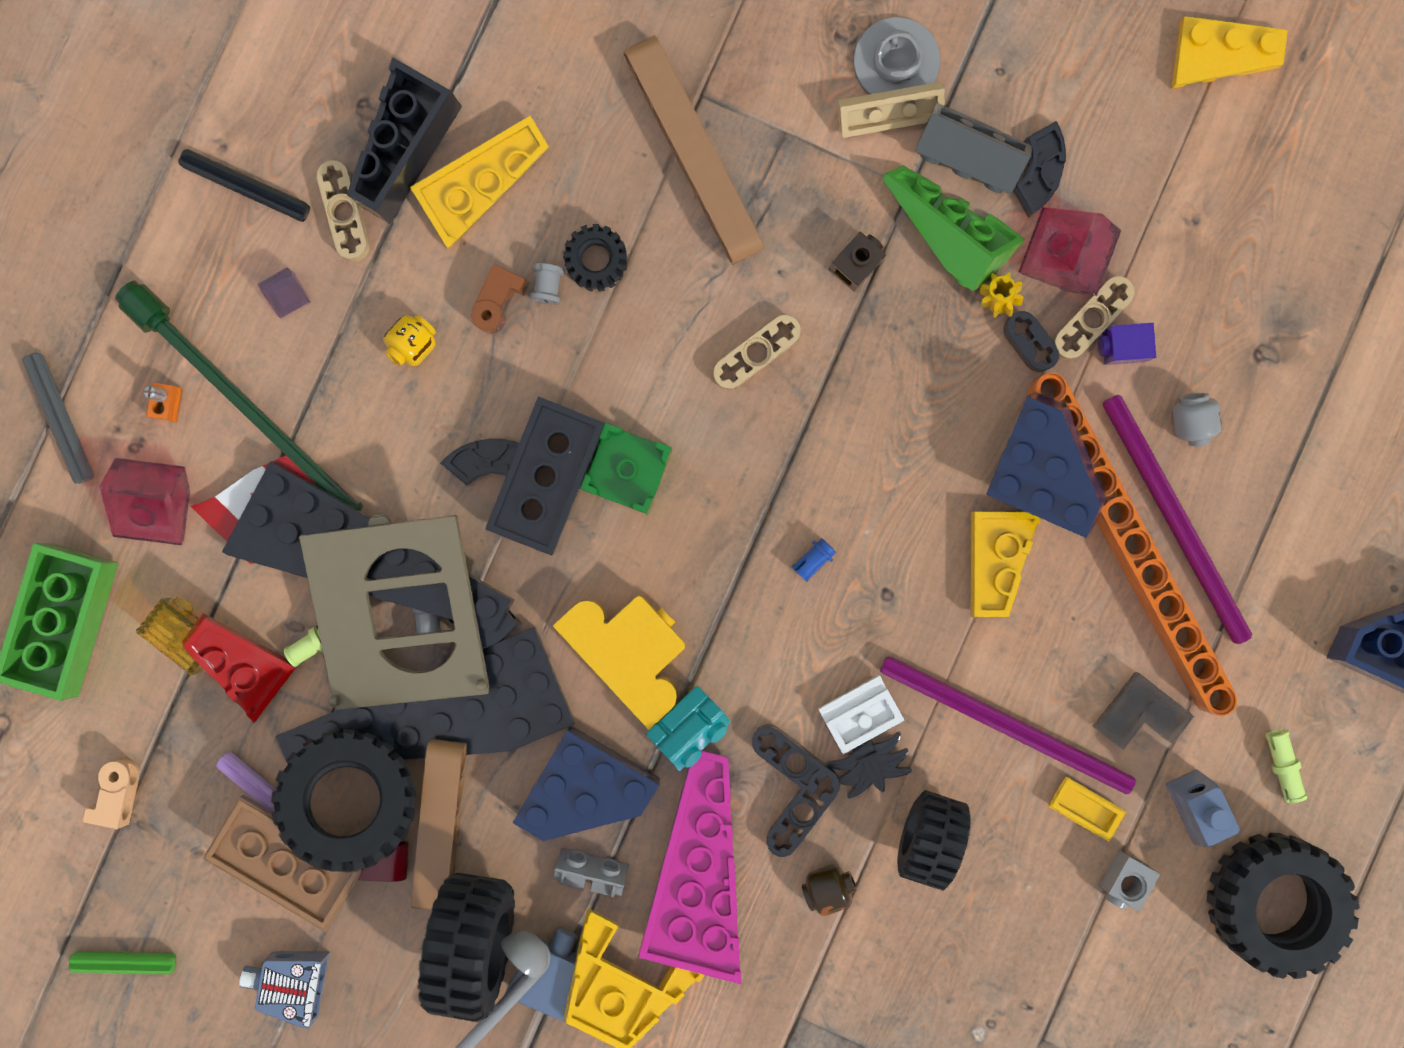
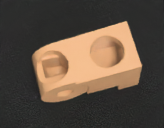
M119 759L106 763L100 769L98 781L101 788L97 803L85 808L82 822L113 829L129 825L139 781V768L130 759Z

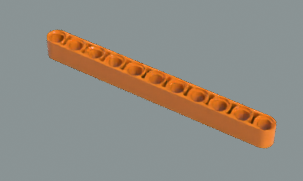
M1049 372L1037 377L1031 382L1028 395L1033 392L1042 394L1040 390L1043 381H1047L1053 385L1055 390L1052 399L1069 406L1080 439L1083 440L1084 445L1087 447L1093 464L1092 468L1095 473L1100 474L1104 479L1103 491L1106 495V501L1096 522L1192 699L1199 709L1217 716L1229 715L1237 706L1236 693L1069 385L1058 373ZM1113 503L1121 511V517L1116 523L1111 521L1108 516V510ZM1129 535H1133L1138 543L1133 553H1129L1125 547V540ZM1149 565L1154 571V578L1152 582L1146 584L1143 581L1142 572ZM1167 597L1170 600L1171 608L1168 613L1163 615L1159 610V603L1162 598ZM1184 628L1187 632V640L1183 645L1179 646L1176 641V634L1178 630ZM1198 659H1201L1204 663V670L1199 676H1195L1193 665ZM1215 690H1218L1221 695L1220 702L1212 707L1210 696Z

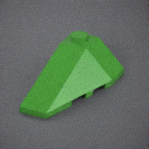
M904 165L885 173L883 181L944 268L955 277L960 285L972 291L979 288L981 284L987 283L991 278V274H996L1025 241L1023 237L997 217L988 213L984 218L967 209L970 202L961 197L956 200L942 195V190L938 184Z

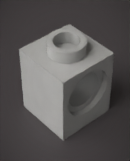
M1119 849L1099 886L1108 893L1106 899L1123 910H1126L1129 905L1140 911L1160 874L1150 866ZM1127 876H1133L1134 883L1132 887L1128 890H1122L1121 883L1123 879Z

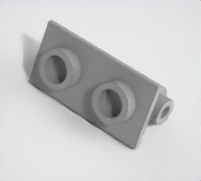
M562 848L553 879L560 880L559 884L561 885L564 884L584 889L586 879L593 880L590 891L614 898V894L622 895L629 864L621 863L611 858L605 859L585 854L580 850Z

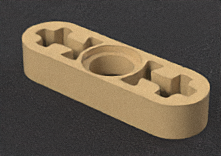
M335 160L326 161L317 171V181L337 252L344 259L350 262H359L368 255L370 250V243L360 206L347 194H337L334 185L327 181V179L332 177L331 172L336 170L339 175H343V177L338 178L339 189L346 193L349 189L352 175L341 162ZM343 202L350 203L353 208L351 217L344 221L336 219L334 214L336 206ZM339 228H350L353 238L361 241V244L356 246V252L352 253L349 249L344 248L345 245L349 244L347 232L344 230L339 232Z
M1116 276L1106 281L1054 335L1052 341L1059 352V359L1068 361L1080 356L1131 303L1135 291L1130 280L1125 277ZM1120 286L1123 289L1120 294L1123 300L1118 298L1108 307L1102 304L1113 293L1110 287L1114 289ZM1088 309H1094L1100 313L1102 321L1098 328H1090L1085 324L1084 314ZM1078 330L1083 333L1073 343L1075 351L1073 349L1063 350L1062 347L1065 342L1062 337L1067 339Z
M780 315L717 362L714 368L716 384L724 390H734L741 386L798 341L801 333L799 322L790 315ZM781 323L784 327L791 325L793 327L790 333L792 339L780 338L774 344L779 349L774 352L771 343L762 336L768 333L771 339L779 331L778 324ZM760 343L766 348L767 357L762 362H753L748 358L747 349L751 344ZM738 354H741L744 364L752 369L748 373L745 372L744 367L739 369L735 374L737 380L733 383L729 379L723 381L720 378L723 375V366L726 365L731 369L739 363V360L734 358Z

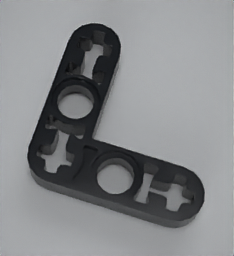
M763 725L756 730L752 738L754 751L801 787L767 834L766 844L771 853L778 857H786L797 849L835 799L840 790V779L831 767L774 725ZM770 733L776 736L774 743L781 749L784 743L791 746L784 751L780 761L774 758L778 755L776 749L769 746L765 750L761 747L762 739L759 737L761 734L764 736H768ZM799 753L805 758L806 767L802 771L793 772L787 767L786 759L790 754ZM829 776L831 777L830 785L833 789L831 791L828 789L822 791L818 796V800L824 803L819 806L813 797L804 793L806 790H809L810 794L813 795L818 788V782L815 779L817 777L825 779ZM804 802L813 808L814 814L811 819L800 821L795 817L793 809L798 803ZM788 818L790 823L802 829V832L798 833L794 828L788 839L791 845L783 844L781 847H778L775 844L777 838L774 834L782 835L786 831L789 823L784 822V819Z

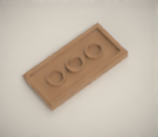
M245 795L240 796L202 859L326 932L365 868L354 872H332L316 868L300 860L291 853L292 850L279 837V829L273 822V812Z

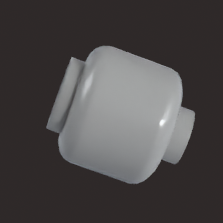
M1192 393L1181 396L1180 402L1172 408L1175 435L1181 440L1188 441L1189 446L1208 445L1211 443L1210 438L1219 435L1222 431L1220 404L1215 399L1210 398L1208 393Z

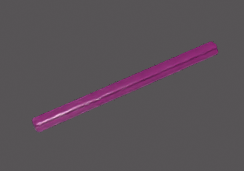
M1115 395L1103 402L1107 415L1232 642L1241 644L1252 638L1251 630L1121 395Z
M887 656L881 664L880 672L1124 794H1130L1135 786L1136 779L915 668L890 656Z

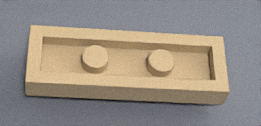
M935 82L838 100L842 138L927 123L936 103L945 106L944 86L942 82Z

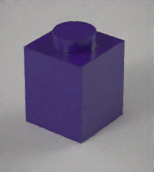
M1154 323L1113 325L1106 328L1098 339L1099 355L1104 357V365L1141 363L1157 358Z

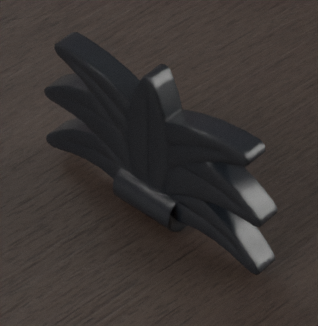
M897 731L890 738L880 743L874 744L872 740L866 741L852 749L853 753L848 757L827 762V765L833 769L849 770L847 773L839 776L840 784L855 785L848 793V798L856 797L872 784L881 792H884L885 778H897L912 772L911 767H898L907 756L908 748L890 753L900 739V731Z

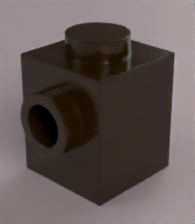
M860 231L834 259L829 270L855 292L886 257V254L882 251L884 247L874 236L868 234L866 237Z

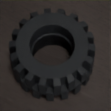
M924 790L917 797L906 819L899 844L897 866L900 877L942 891L951 884L961 866L970 834L971 817L967 803Z

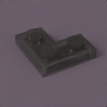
M1134 672L1092 727L1124 750L1144 723L1167 742L1173 744L1195 716L1143 675Z

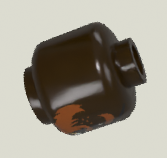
M831 864L808 873L806 883L802 884L803 894L811 911L816 910L822 916H827L850 907L852 904L851 893L857 891L851 872L847 871L844 873L837 864Z

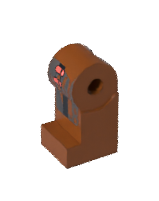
M493 264L472 309L471 317L474 325L489 334L502 330L506 322L505 312L514 293L516 292L524 296L529 285L528 281Z

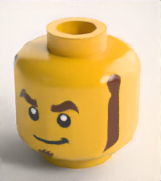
M417 314L413 317L403 315L384 334L383 340L388 348L385 354L393 363L400 367L404 363L408 366L417 367L434 350L436 346L434 338L436 331L424 318Z

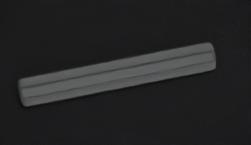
M32 353L23 357L22 363L72 481L81 484L93 479L94 474L44 356L40 353Z

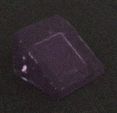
M285 268L258 283L259 289L280 319L311 302L295 272L289 268Z

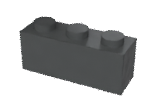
M936 103L915 151L920 153V156L929 163H942L951 167L952 171L960 177L966 179L973 177L984 182V186L993 192L1002 193L1004 191L1012 194L1031 157L1033 146Z

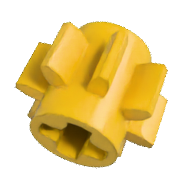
M1009 272L1005 276L998 277L993 273L990 278V286L981 284L980 294L986 296L981 301V308L989 307L993 312L994 318L998 314L1004 313L1011 317L1013 305L1022 306L1024 297L1017 294L1021 291L1023 283H1015L1010 278Z

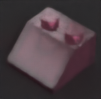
M1042 207L1019 273L1067 292L1097 296L1122 230L1102 213Z
M115 458L99 485L112 536L182 546L185 538L190 499V488L185 466Z

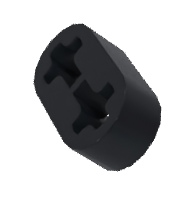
M1019 311L1005 321L1003 327L1004 335L1028 368L1035 372H1044L1055 366L1059 359V350L1031 313ZM1014 320H1017L1019 323L1025 321L1028 324L1025 332L1031 339L1030 341L1023 333L1016 335L1013 332V329L1016 327ZM1032 343H1034L1038 350L1046 349L1049 352V355L1046 356L1047 364L1044 361L1037 363L1034 360L1037 351L1032 346Z

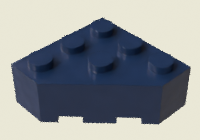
M1033 392L1026 398L986 495L1087 538L1106 501V495L1092 468L1093 464L1084 442L1080 439L1075 427L1074 418L1069 406Z
M1404 603L1340 626L1326 658L1404 693Z
M570 726L514 819L513 824L540 840L546 841L641 816L659 786L660 778L575 727Z

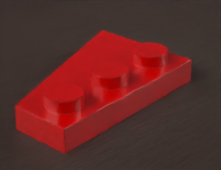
M204 613L182 641L183 648L210 677H213L222 686L226 694L234 702L236 701L253 723L256 722L296 668L289 663L287 658Z

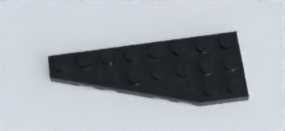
M533 627L482 649L489 682V694L340 709L281 733L276 738L286 760L292 752L297 754L304 748L302 744L312 738L315 741L323 737L322 733L330 731L344 733V730H355L361 734L367 732L375 735L382 742L386 741L405 760L425 758L430 739L466 743V755L510 752L572 726L576 722L536 627Z

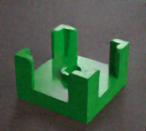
M605 423L599 437L601 442L589 473L586 472L580 489L648 515L672 453V447L656 441L654 443L625 432L619 427Z

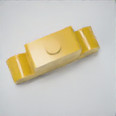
M642 595L634 598L610 622L606 621V610L599 602L594 600L581 601L572 607L553 627L643 725L650 730L676 703L677 689L673 681L667 677L657 676L685 648L684 639L672 628L676 621L663 607L657 611Z

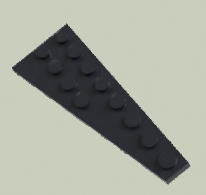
M270 461L222 552L228 556L308 578L299 538L300 535L369 526V520L372 517L281 464ZM394 549L383 553L374 561L368 571L367 578L378 579L442 571V568L431 557L417 550ZM468 573L478 627L493 632L498 631L514 599ZM445 583L368 592L371 597L453 620L448 589Z

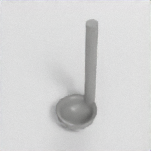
M518 931L502 939L501 945L506 956L524 975L495 1004L489 1016L479 1021L455 1048H475L546 972L550 965L551 953L546 943L536 934Z

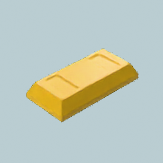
M1067 776L1064 777L1048 807L1108 842L1126 814V811Z

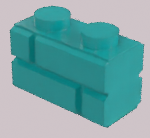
M696 686L646 733V736L680 771L684 767L693 766L702 755L701 750L710 742L715 743L722 739L727 732V726L731 722L699 686Z

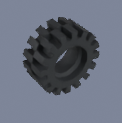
M593 224V227L587 228V225L582 226L580 232L574 231L571 234L572 239L566 241V251H563L566 270L571 279L581 288L583 286L588 291H593V289H598L599 292L605 291L604 288L609 286L612 288L616 285L615 282L617 280L621 281L624 277V270H627L628 257L624 242L616 231L615 233L611 231L610 227L604 226L602 228L599 224ZM594 245L604 247L609 253L607 266L599 271L587 269L582 261L585 250Z

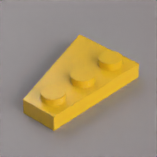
M1184 16L1179 24L1171 89L1197 82H1211L1218 78L1233 75L1242 76L1278 69L1284 64L1288 30Z
M971 512V617H1009L1022 579L1021 572L1026 557L1030 554L1033 545L1032 538L1037 524H1040L1041 518L1027 512Z

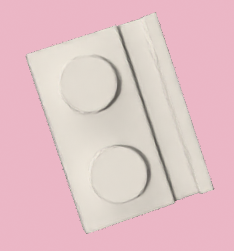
M880 675L867 680L818 707L820 714L843 754L904 721Z

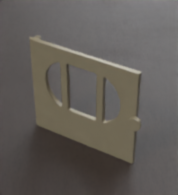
M377 513L370 518L369 526L299 536L332 696L329 698L330 706H334L335 710L489 694V682L457 515L392 523L388 515ZM394 549L417 550L431 557L442 568V571L378 579L367 578L368 571L374 561L383 553ZM445 583L447 585L455 626L454 630L383 638L377 636L368 592ZM447 642L456 643V648L448 661L428 671L407 670L390 661L382 653L384 649Z

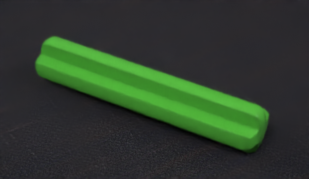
M77 951L70 955L69 971L72 973L169 975L176 969V955L173 953Z

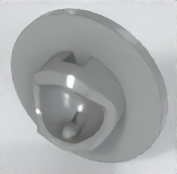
M903 17L887 18L870 26L860 37L854 52V71L860 86L868 95L935 82L939 73L940 52L932 34L920 23Z

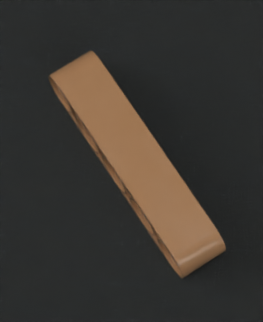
M430 739L428 742L411 896L412 908L432 910L434 900L437 899L440 887L444 885V880L453 875L455 871L467 744L463 742Z

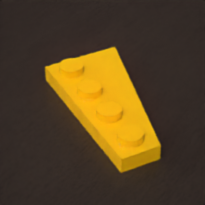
M528 116L410 188L447 249H450L549 149V146L532 117Z

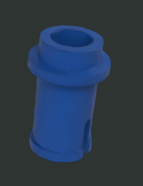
M823 538L818 542L814 540L812 542L814 546L791 566L806 582L828 560L832 562L834 560L832 556L837 553Z

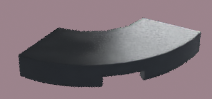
M1057 121L1024 140L1025 143L1033 146L1031 157L1023 177L1017 182L1013 192L1028 218L1039 211L1051 199L1060 184L1063 174L1064 163L1066 162V147Z
M505 439L473 441L454 450L440 464L465 485L469 486L477 478L485 475L500 474L506 476L519 443Z

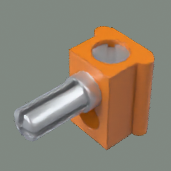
M152 382L151 386H147L144 389L150 392H144L145 397L149 398L146 417L177 422L182 388ZM164 405V411L161 413L160 408Z

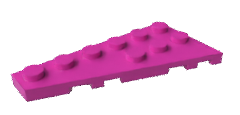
M701 750L702 755L693 766L688 767L638 957L741 984L729 762L726 756Z

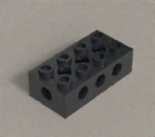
M538 396L485 530L548 555H554L605 423ZM558 434L565 435L569 440L567 450L560 454L552 452L549 447L551 438ZM543 467L553 468L556 474L554 483L548 487H542L536 479L537 472ZM531 499L538 500L543 509L541 516L535 520L527 518L523 510L525 503Z

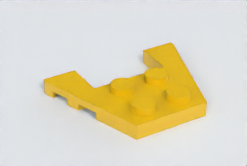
M588 908L563 1019L566 1024L615 1048H632L659 1021L658 1017L672 1003L676 1005L685 996L684 992L695 981L699 982L705 975L670 966L661 984L656 986L601 958L618 925L615 921Z

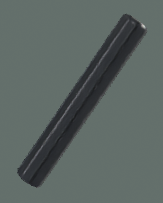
M185 149L181 153L178 164L184 169L300 222H304L307 219L310 206L306 202L189 149Z

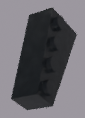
M393 57L389 66L390 76L387 85L382 87L379 96L381 103L376 118L371 120L367 132L369 139L365 151L360 153L347 195L361 208L388 224L393 220L409 194L410 187L417 181L462 108V105L451 90Z

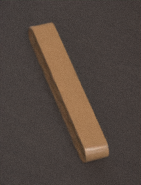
M653 35L624 50L623 54L730 263L733 265L763 250L762 240L657 37Z

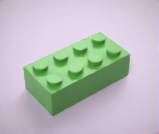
M33 543L0 652L1 684L59 701L79 697L117 571L118 562L53 543Z

